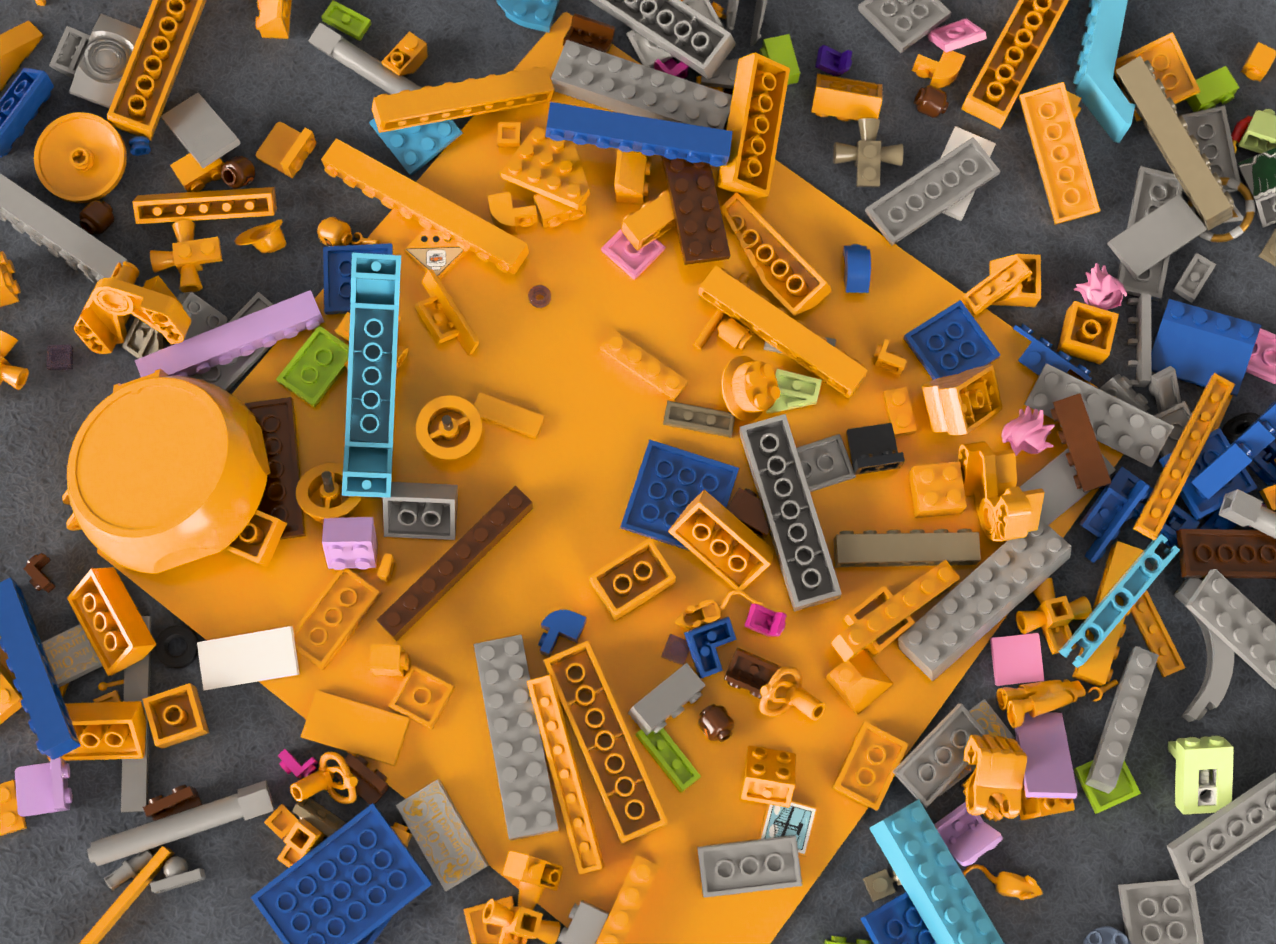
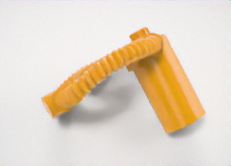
M787 666L778 669L773 677H771L772 680L760 689L762 699L759 704V710L762 714L768 716L782 715L790 709V706H795L811 719L818 720L823 716L826 709L823 702L802 688V675L795 667ZM784 674H792L795 677V682L792 683L779 679ZM778 687H789L786 690V697H781L780 695L775 697V691ZM769 699L775 703H784V705L777 709L767 708Z
M326 752L320 758L318 771L293 783L290 787L292 796L298 802H302L325 789L328 790L327 792L335 801L341 804H352L357 800L355 786L358 779L350 772L348 764H346L345 759L340 754ZM334 759L340 766L328 767L326 763L327 760ZM335 772L341 774L344 781L343 784L341 781L333 782ZM334 788L340 790L347 788L349 790V797L341 796L335 792Z

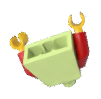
M1272 109L1257 110L1253 116H1247L1236 124L1231 134L1234 152L1236 153L1237 143H1239V147L1260 154L1276 148V116Z

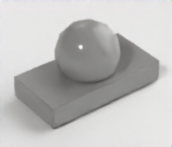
M1169 366L1151 376L1152 381L1149 383V391L1155 397L1159 413L1182 403L1175 368Z
M175 856L169 858L163 866V873L166 879L152 882L150 886L152 892L162 893L205 880L206 875L204 869L200 868L188 872L187 862L182 857Z

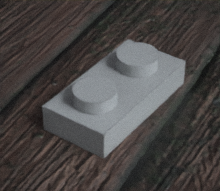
M1196 253L1172 291L1192 303L1216 264Z

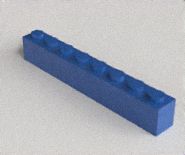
M550 102L545 137H549L554 141L567 140L573 141L578 145L592 144L603 149L611 147L617 148L622 152L636 151L647 156L655 154L664 156L667 159L680 158L686 159L691 163L705 162L712 166L720 167L722 165L726 166L730 157L733 131Z
M10 577L0 582V646L8 655V659H6L8 668L15 674L14 685L18 692L22 693V707L30 715L29 726L33 733L37 734V748L42 755L46 754L52 760H55L81 745L21 587Z

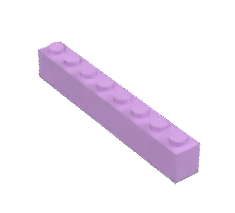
M309 290L184 340L181 343L135 360L141 377L155 373V370L162 369L169 376L189 377L196 373L203 374L208 372L211 367L219 364H228L234 358L241 355L248 356L258 348L270 347L276 344L278 340L293 338L298 335V332L306 329H315L324 320L312 291Z

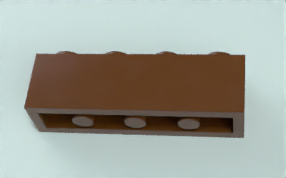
M1081 393L1053 402L1054 408L1050 409L1054 423L1058 421L1062 430L1058 431L1062 445L1067 443L1069 453L1065 455L1069 466H1075L1077 475H1074L1073 478L1077 489L1082 488L1085 493L1110 485L1112 482Z

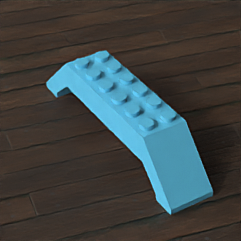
M1090 0L1088 7L1092 9L1085 20V26L1088 29L1087 32H1084L1081 40V45L1084 46L1083 52H1080L1077 60L1080 69L1075 73L1073 84H1077L1075 93L1082 98V102L1114 142L1120 143L1132 125L1135 104L1129 103L1113 80L1128 0Z
M352 253L342 496L391 498L401 255Z

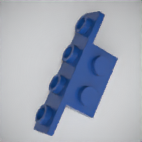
M1023 323L1021 326L1017 324L1014 326V330L1031 341V344L1018 361L1037 375H1040L1046 363L1066 373L1071 369L1090 382L1092 377L1089 376V373L1091 371L1080 363L1076 367L1069 362L1072 359L1069 355L1061 350L1059 353L1052 350L1051 346L1053 344L1043 337L1038 340L1032 336L1034 331Z
M1140 479L1126 498L1109 486L1105 487L1079 523L1097 536V539L1085 554L1088 560L1094 563L1103 557L1106 552V546L1119 535V528L1124 521H1128L1132 517L1135 506L1146 498L1150 485Z

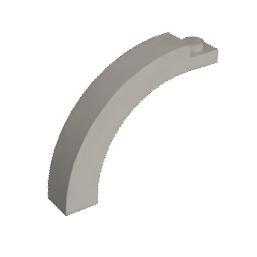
M1186 578L1173 596L1186 606L1202 583V580L1199 578ZM1193 613L1192 615L1204 636L1207 651V667L1200 690L1181 715L1187 722L1196 719L1199 721L1207 712L1205 707L1212 710L1219 706L1229 687L1234 667V651Z

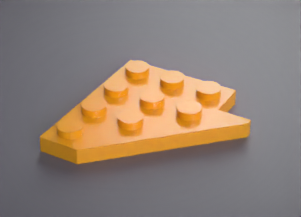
M535 126L500 172L501 178L579 210L590 195V189L575 143L567 140L554 141L549 137H545V129Z

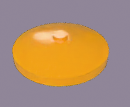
M71 113L57 118L43 130L35 146L34 166L39 180L52 194L68 202L88 203L103 198L118 185L126 168V147L121 135L108 121L91 113Z

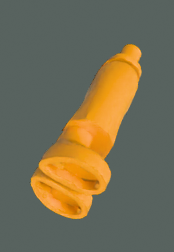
M1068 679L1063 680V682L1062 680H1049L1020 684L1016 689L1003 687L999 688L996 693L999 707L1003 711L1007 710L1008 721L1012 728L1020 727L1023 724L1024 716L1027 712L1034 718L1077 701V698L1086 695L1085 689L1079 680L1070 682Z

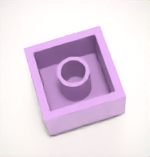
M373 517L324 518L322 545L328 569L358 568L365 570L376 568L378 542Z

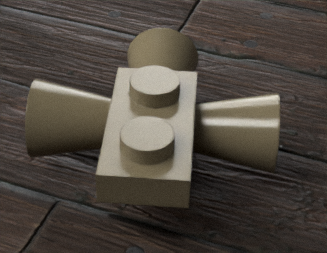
M875 118L859 119L861 140L855 146L835 141L833 162L838 164L855 161V167H857L856 187H880L881 162L902 166L903 144L881 147V141H876L880 120Z

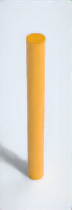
M742 273L737 281L747 283L750 276ZM720 309L716 310L694 342L693 346L696 349L701 350L725 315Z

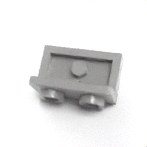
M739 59L724 60L710 80L702 75L701 85L734 89Z
M1118 374L1100 388L1141 410L1147 411L1150 409L1147 405V399L1132 389L1131 381L1125 376Z

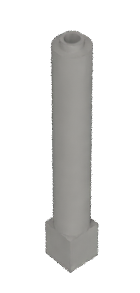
M322 23L318 24L308 40L314 47L344 64L389 94H396L403 90L413 91L421 89L420 86L404 76L397 75L384 66L382 62L353 45Z
M1239 489L1225 494L1218 515L1242 527L1249 525L1276 539V512L1262 506L1263 501Z
M264 780L238 789L236 794L93 841L90 844L91 848L87 849L88 857L91 863L95 862L97 866H101L243 817L245 820L272 812L274 811V801L267 781Z

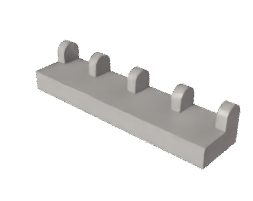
M1142 293L1139 298L1128 299L1129 305H1136V317L1128 318V324H1136V339H1128V345L1136 346V360L1128 361V367H1136V380H1130L1134 387H1146L1152 381L1151 294Z

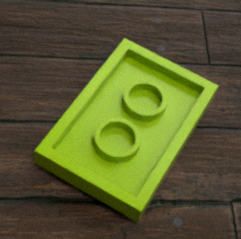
M319 325L276 380L315 408L346 369L344 363L348 360L349 346Z

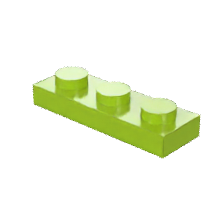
M664 728L658 733L652 731L646 735L641 729L635 734L680 793L701 777Z

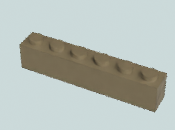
M920 529L911 530L910 533H901L900 530H889L887 534H877L875 530L864 531L863 534H854L853 531H841L834 538L835 567L937 566L945 559L950 565H977L981 561L979 532H972L971 529H959L955 533H948L947 529L934 530V533H925L924 530Z

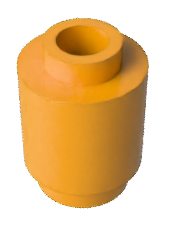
M733 318L729 320L724 319L717 328L719 331L718 337L735 349L743 350L753 336L749 333V329Z

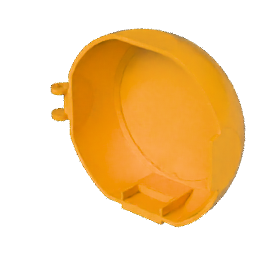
M162 369L155 370V373L124 384H115L113 386V393L97 405L85 419L71 447L67 464L68 489L62 496L63 503L71 505L73 514L66 522L67 529L72 531L82 529L92 544L106 557L125 568L144 573H160L221 552L239 536L252 519L264 494L267 475L271 474L262 429L256 422L254 414L244 403L219 386L196 378L169 376Z

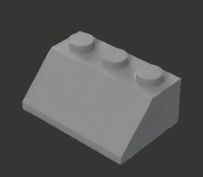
M391 482V498L383 497L384 537L455 540L458 485Z

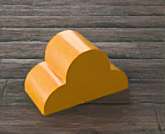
M993 364L976 367L959 374L937 378L922 384L933 432L948 431L949 435L968 434L1003 409Z

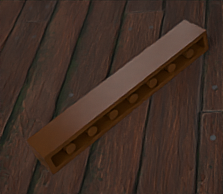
M514 486L377 619L378 623L398 641L533 509L532 501L519 488Z

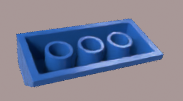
M23 68L0 99L1 158L11 151L13 142L24 133L26 124L29 120L36 117L40 105L50 98V92L54 85L45 71Z

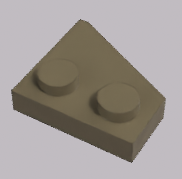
M135 317L121 347L139 359L163 349V334Z

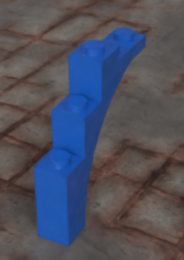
M1276 400L1268 406L1266 411L1240 437L1193 478L1192 483L1207 499H1210L1250 464L1257 454L1276 439Z

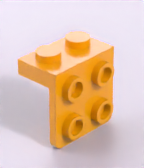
M278 122L256 152V157L263 163L293 179L308 155L314 150L317 142L313 131L304 128L300 133L290 126Z

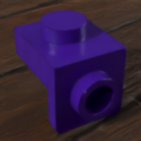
M822 45L818 50L815 67L838 77L850 69L852 65V51L848 49L840 53L826 45Z

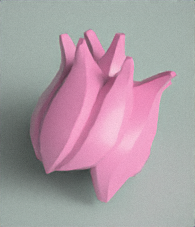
M1098 263L1095 264V268H1091V274L1085 272L1088 282L1076 284L1077 287L1074 288V291L1082 294L1087 305L1107 311L1108 309L1121 306L1123 294L1125 297L1127 296L1123 284L1107 273L1105 265L1100 270Z
M1027 406L1025 413L1023 409H1020L1019 417L1004 426L1001 434L1002 442H1010L1015 456L1021 450L1031 454H1038L1044 449L1054 446L1045 441L1047 435L1051 434L1050 430L1055 424L1043 425V410H1040L1038 414V410L1034 409L1032 414L1030 407Z

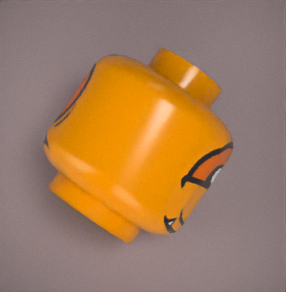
M328 217L322 220L317 228L319 240L326 246H348L352 240L350 225L336 217Z

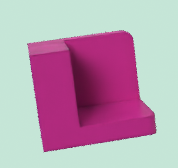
M673 58L664 63L659 59L654 61L655 70L682 79L688 76L689 66L683 62L677 64Z

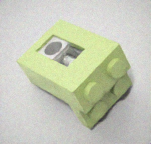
M1211 736L1201 737L1200 739L1188 737L1178 738L1176 741H1168V751L1176 759L1175 806L1183 815L1215 813L1232 802L1234 747L1224 737ZM1207 789L1205 794L1200 795L1203 790Z

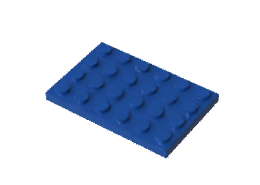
M372 803L259 890L251 899L283 944H357L433 885V883L377 806Z

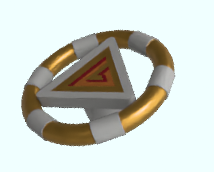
M1220 177L1221 185L1238 190L1244 197L1245 217L1242 216L1234 205L1235 208L1232 210L1233 217L1223 223L1242 221V223L1225 234H1214L1206 230L1199 235L1200 238L1210 242H1227L1243 234L1250 226L1255 213V200L1250 190L1238 180ZM1189 200L1188 205L1196 214V210Z

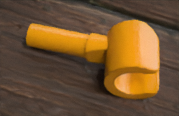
M356 232L354 236L360 240L358 242L351 241L352 245L380 244L379 240L364 238L359 232Z
M1114 679L1099 688L1092 687L1087 693L1096 690L1099 696L1092 701H1099L1103 693L1118 685V681Z

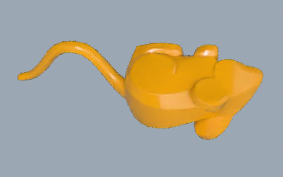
M733 590L726 595L720 605H717L713 599L704 600L699 605H689L675 623L688 630H692L720 620L721 612L727 606L731 596L735 594H740L755 604H763V602L754 600L742 590Z
M979 864L970 865L963 872L965 876L972 869L982 870L986 877L996 884V892L1006 897H1016L1024 900L1043 894L1037 882L1029 875L1023 877L1012 872L1001 871L996 877L987 868Z

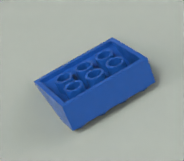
M1169 299L1151 351V371L1157 373L1172 366L1176 370L1177 379L1203 387L1207 386L1211 376L1216 373L1235 384L1230 395L1237 396L1261 325Z

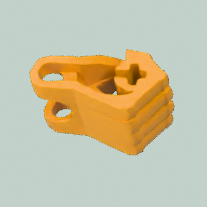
M988 734L982 737L971 735L964 748L963 760L971 765H976L966 788V808L968 813L976 816L983 814L987 810L988 799L992 795L999 804L1000 814L1006 818L1014 819L1019 815L1021 808V789L1027 764L1026 753L1018 742L1012 738L1005 739L1003 736L993 737Z

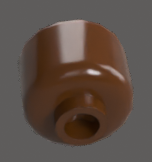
M927 85L924 88L921 87L914 99L917 111L931 118L937 117L940 113L944 114L949 102L946 101V92L932 85Z
M93 200L79 213L80 226L89 234H102L114 222L112 207L104 201Z

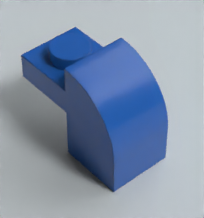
M859 244L844 246L845 291L847 293H869L871 276L870 249Z
M557 610L546 616L541 623V627L547 630L548 633L542 634L538 644L541 647V654L550 657L559 636L577 643L586 624V617L570 610Z

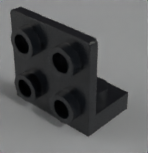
M892 423L847 429L846 435L854 475L899 469L905 462L903 452L898 453Z

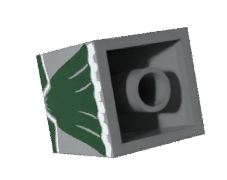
M1276 148L1238 163L1243 182L1255 200V210L1263 228L1276 223Z

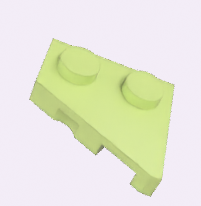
M780 369L776 370L775 376L780 389V397L776 399L774 405L766 413L770 414L816 404L822 382L821 379Z

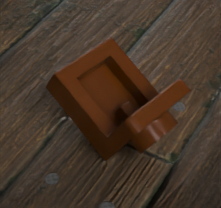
M44 553L31 557L27 562V566L23 569L32 578L29 582L38 591L43 589L49 593L56 586L41 571L51 561Z

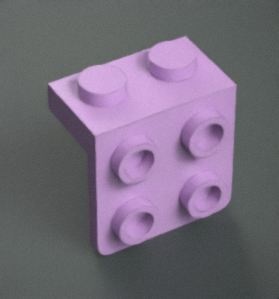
M57 758L55 760L50 759V763L22 766L15 769L17 809L20 816L26 817L70 810L72 791L71 788H68L67 779L70 778L69 763H66L62 758Z
M966 802L934 824L953 858L962 866L975 863L981 855L988 850L994 849L1003 839L1001 833L986 824L980 815L976 816L968 813Z

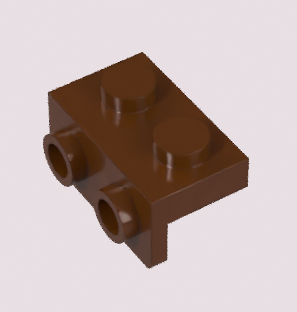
M574 14L571 27L564 37L563 46L566 40L608 53L613 43L615 27L579 14Z
M737 647L724 680L728 681L727 683L730 686L738 689L741 687L750 691L751 695L762 699L761 687L766 686L772 680L771 677H773L774 673L782 667Z
M349 753L345 757V761L350 772L358 779L355 786L356 794L369 805L372 803L376 804L389 789L388 784L385 782L388 778L377 769L374 772L367 767L369 763L359 754L354 757ZM338 772V773L336 774V777H337L341 782H344V781H343V777H342L341 774Z
M185 784L172 790L173 794L163 797V795H159L150 799L149 805L144 806L143 809L147 817H151L153 821L203 804L197 789L191 786L187 787Z

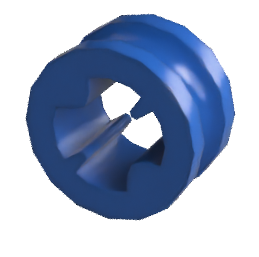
M134 137L128 142L131 147L130 153L134 156L151 152L150 142L147 137Z

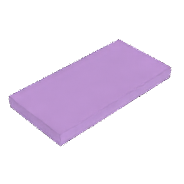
M1028 712L1025 713L1024 722L1020 727L1015 728V734L1018 744L1027 755L1023 779L1026 797L1076 798L1078 793L1062 713L1048 712L1034 718Z

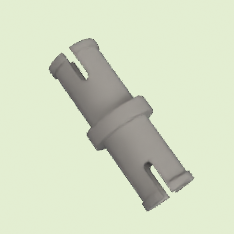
M148 849L138 853L129 861H123L121 867L104 878L106 884L114 891L131 877L134 879L137 873L152 859V853Z

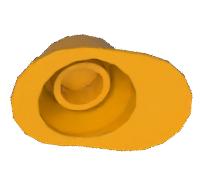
M276 220L269 224L253 227L241 233L235 239L236 245L252 244L261 253L276 252L286 246L285 237L280 228L283 221Z

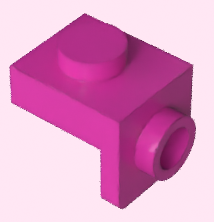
M751 604L744 626L767 637H779L785 628L787 615L783 612H774L758 604Z
M287 749L278 754V757L282 760L279 765L287 774L293 772L299 779L317 770L315 766L319 762L314 757H311L304 765H301Z

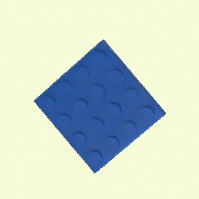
M649 440L620 529L689 550L668 532L686 507L704 489L727 508L739 468Z

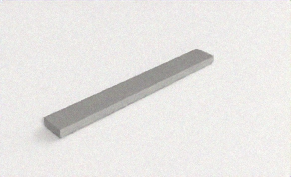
M141 616L151 633L152 617ZM151 651L144 659L124 669L123 702L141 701L147 723L144 758L122 759V813L144 812L143 807L148 805L149 722L142 699L150 697Z

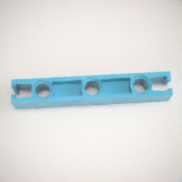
M1160 534L1157 539L1147 546L1059 650L1060 654L1067 657L1073 650L1071 647L1076 642L1084 648L1081 656L1078 655L1075 658L1076 660L1072 662L1075 667L1082 666L1179 552L1180 549L1174 545L1170 549L1166 548L1163 551L1166 554L1163 559L1155 554L1154 551L1157 546L1162 542L1165 544L1168 541L1165 536ZM1145 561L1152 564V571L1145 567ZM1116 595L1123 599V606L1116 603ZM1086 630L1093 633V641H1089L1086 638Z

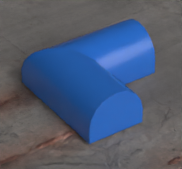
M729 617L684 632L698 677L702 679L723 671L715 647L737 640Z

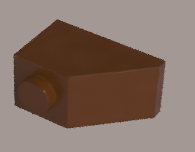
M739 488L727 509L757 536L765 540L769 533V528L761 501L752 490Z

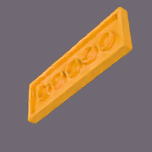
M1064 82L1019 95L1055 225L1099 213L1100 208Z

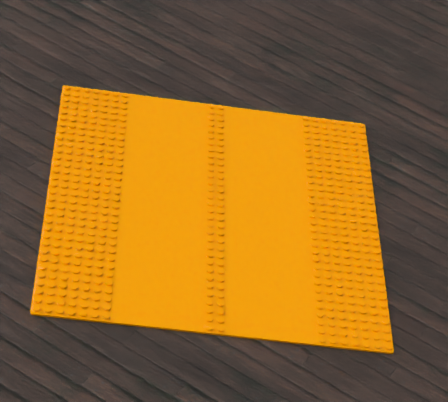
M564 12L551 26L550 32H546L514 70L524 71L531 67H547L551 79L564 48L563 40L571 27L573 16L568 12ZM613 44L608 51V54L640 64ZM554 91L551 101L474 115L461 130L463 134L443 150L416 183L493 224L488 195L510 192L513 208L533 206L534 195L539 194L501 178L500 172L519 147H498V122H518L521 124V146L535 126L546 130L550 102L610 112L615 111ZM575 144L590 189V195L585 200L586 214L577 220L569 219L563 221L559 226L553 228H543L537 213L538 222L526 227L517 225V234L511 235L527 243L529 254L515 275L509 271L505 273L499 270L496 264L489 260L488 262L481 260L475 252L469 250L440 278L442 285L453 298L456 307L464 315L467 324L476 334L479 341L474 352L468 355L457 337L437 344L414 308L417 302L430 298L422 284L426 271L408 256L404 249L425 228L419 224V221L413 218L407 219L399 210L393 208L368 237V239L379 240L380 244L392 243L393 255H401L399 317L401 320L398 322L397 345L408 348V354L403 364L396 369L391 482L458 485L455 540L384 537L383 497H362L356 511H354L355 513L351 517H373L378 542L376 568L365 570L358 568L349 569L382 592L381 596L324 670L297 652L299 675L258 682L305 719H307L316 690L404 716L388 707L404 677L375 676L369 669L371 644L401 645L404 651L407 652V656H409V668L411 664H414L453 684L455 688L432 730L410 719L395 766L363 757L369 763L367 767L374 772L377 769L388 778L385 782L391 788L407 799L439 779L489 866L501 875L509 850L563 866L557 891L544 888L537 904L567 928H569L573 920L569 918L574 904L580 905L582 900L610 914L635 857L638 855L659 865V868L624 944H770L869 808L833 789L863 723L867 722L908 743L909 745L901 760L902 762L1007 617L1006 615L934 681L928 678L899 650V637L875 656L865 648L864 650L891 680L893 685L856 715L826 680V676L844 661L831 644L841 632L849 627L843 618L883 585L894 596L935 566L835 567L834 538L841 531H853L854 534H863L864 531L875 530L877 534H887L889 530H900L901 533H910L911 530L920 529L924 530L925 533H934V530L947 529L948 533H955L959 529H971L972 532H979L981 561L977 565H951L961 579L939 597L912 613L910 617L915 623L1008 540L993 541L985 536L973 496L966 497L967 508L962 514L915 518L909 472L913 466L957 462L959 448L962 444L985 441L993 452L1012 449L1010 442H1002V430L1007 423L1019 417L1020 409H1023L1025 413L1027 406L1024 403L1039 375L1018 361L1031 344V341L988 309H984L976 315L962 296L965 293L896 244L891 246L882 234L776 159L774 161L769 196L755 200L741 197L828 283L832 291L817 306L794 316L763 285L721 210V207L735 193L717 186L720 167L712 165L711 169L731 255L730 258L684 265L677 227L675 226L657 238L665 246V250L634 280L601 251V248L622 228L623 218L630 212L636 213L647 201L656 200L664 190L668 189L662 157L655 154L648 156L647 162H651V173L646 175V182L649 183V195L644 196V204L618 203L614 186L618 149L611 147L603 149L592 144ZM859 244L870 249L871 276L869 293H847L845 291L844 246ZM715 266L728 270L736 280L739 279L742 273L748 274L750 279L747 284L753 292L766 296L772 305L785 309L791 318L804 322L813 333H819L824 337L836 339L835 346L842 348L851 359L861 361L868 370L866 376L850 398H847L822 380L816 404L770 414L763 411L758 418L751 421H742L735 417L731 438L663 425L667 401L730 412L723 398L721 382L726 365L731 359L738 356H747L755 361L769 363L774 373H776L777 369L820 379L785 354L764 350L765 340L750 330L749 333L753 336L743 350L732 347L718 337L719 331L717 328L724 319L729 320L731 318L727 314L723 316L701 350L693 346L718 309L698 295L699 286ZM323 288L315 298L324 320L320 326L349 346V341L335 332L346 314H325ZM961 300L1000 353V357L988 365L993 364L1003 409L968 434L949 435L948 431H932L922 384L933 379L903 337L911 330ZM316 328L298 332V335L293 338L278 340L232 393L244 404L288 397L293 398L300 478L315 466L326 463L343 464L348 369L346 368L315 408L276 380ZM613 329L688 380V384L675 401L600 350V345ZM885 338L890 340L886 352L898 353L907 360L901 375L875 366L877 360L876 357H873L878 344L883 345ZM1069 369V371L1067 372L1068 374L1088 384L1093 385L1091 382H1088L1071 369ZM907 387L917 431L913 434L895 436L898 453L903 452L905 460L901 468L855 475L856 477L810 492L842 595L840 599L794 612L775 552L771 565L743 591L754 600L763 602V604L758 605L774 612H783L787 615L785 628L779 637H767L745 627L751 604L755 603L740 594L731 596L727 606L721 612L720 619L730 618L737 639L715 647L723 671L702 678L701 680L705 684V687L700 691L702 696L693 704L688 701L683 705L685 710L675 719L670 716L665 720L667 725L664 727V730L701 775L697 781L680 793L635 734L641 728L628 712L637 702L687 663L697 674L684 632L690 630L677 625L675 621L689 605H699L700 602L708 599H713L717 605H720L726 595L735 589L691 551L655 539L651 540L676 576L675 584L614 621L589 582L591 574L649 539L648 537L620 529L649 440L738 467L739 470L728 501V508L739 488L743 490L745 488L750 489L759 498L740 438L741 426L786 414L796 448L840 434L852 465L846 435L847 429L890 423L883 392L884 390ZM479 392L545 416L536 439L481 419L482 434L475 448L465 456L451 460L440 459L430 455L420 445L416 435V421L422 408L431 400L446 395L464 398L474 405ZM1044 414L1043 425L1055 424L1050 430L1051 434L1047 435L1045 441L1054 446L1048 447L1038 454H1031L1021 450L1015 456L1016 487L1023 485L1068 449L1067 443L1062 445L1058 431L1062 430L1060 423H1054L1052 418ZM1097 441L1101 453L1115 467L1123 453ZM514 486L519 488L532 501L533 509L396 641L378 623L377 619ZM1098 489L1091 490L1048 526L1064 538ZM305 512L306 536L280 539L268 567L224 549L213 555L160 573L151 574L125 568L106 557L97 549V553L207 641L289 626L294 628L338 572L335 569H328L322 545L323 523L313 520ZM769 532L766 539L762 540L774 549ZM384 553L392 554L396 560L390 581L388 582L380 580L377 576ZM557 610H570L586 617V624L577 643L559 636L551 656L589 641L668 821L666 825L621 844L561 705L604 863V868L583 874L578 873L544 744L543 749L559 831L512 841L509 840L474 644L522 634L530 680L546 676L548 672L543 660L549 657L541 654V647L538 644L542 634H547L548 631L542 629L541 623L546 616ZM737 647L777 664L782 668L787 666L797 668L802 675V688L825 704L826 709L823 716L818 720H813L795 706H790L786 713L779 716L762 714L759 710L761 698L751 695L750 691L745 688H734L727 683L728 681L724 680ZM784 674L779 680L793 683L795 682V677L792 674ZM778 687L775 691V697L777 695L786 697V690L789 687ZM770 699L767 702V708L777 709L784 705V703H775ZM712 704L723 706L735 723L731 730L732 735L723 742L719 740L710 741L698 725L699 714ZM748 746H761L768 749L795 753L796 771L792 801L818 808L806 857L799 855L802 886L703 898L697 846L759 839L767 804L741 799L746 773ZM502 875L518 889L520 886V882H523Z

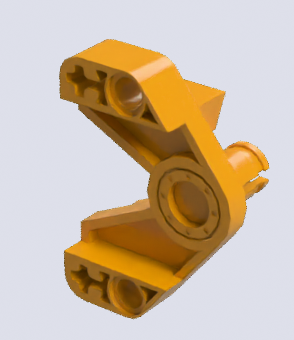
M124 261L123 266L118 262L110 278H103L97 282L74 326V331L90 350L98 354L112 353L116 344L124 343L127 336L125 325L130 317V313L162 333L170 344L183 342L191 325V318L159 275L145 281L143 287L134 285L139 276V270L132 263Z
M985 441L960 445L957 462H960L965 497H974L979 521L985 536L993 541H1006L1024 538L1029 531L1038 530L1045 492L1042 488L1022 491L1019 486L1016 487L1015 452L1012 449L993 452Z

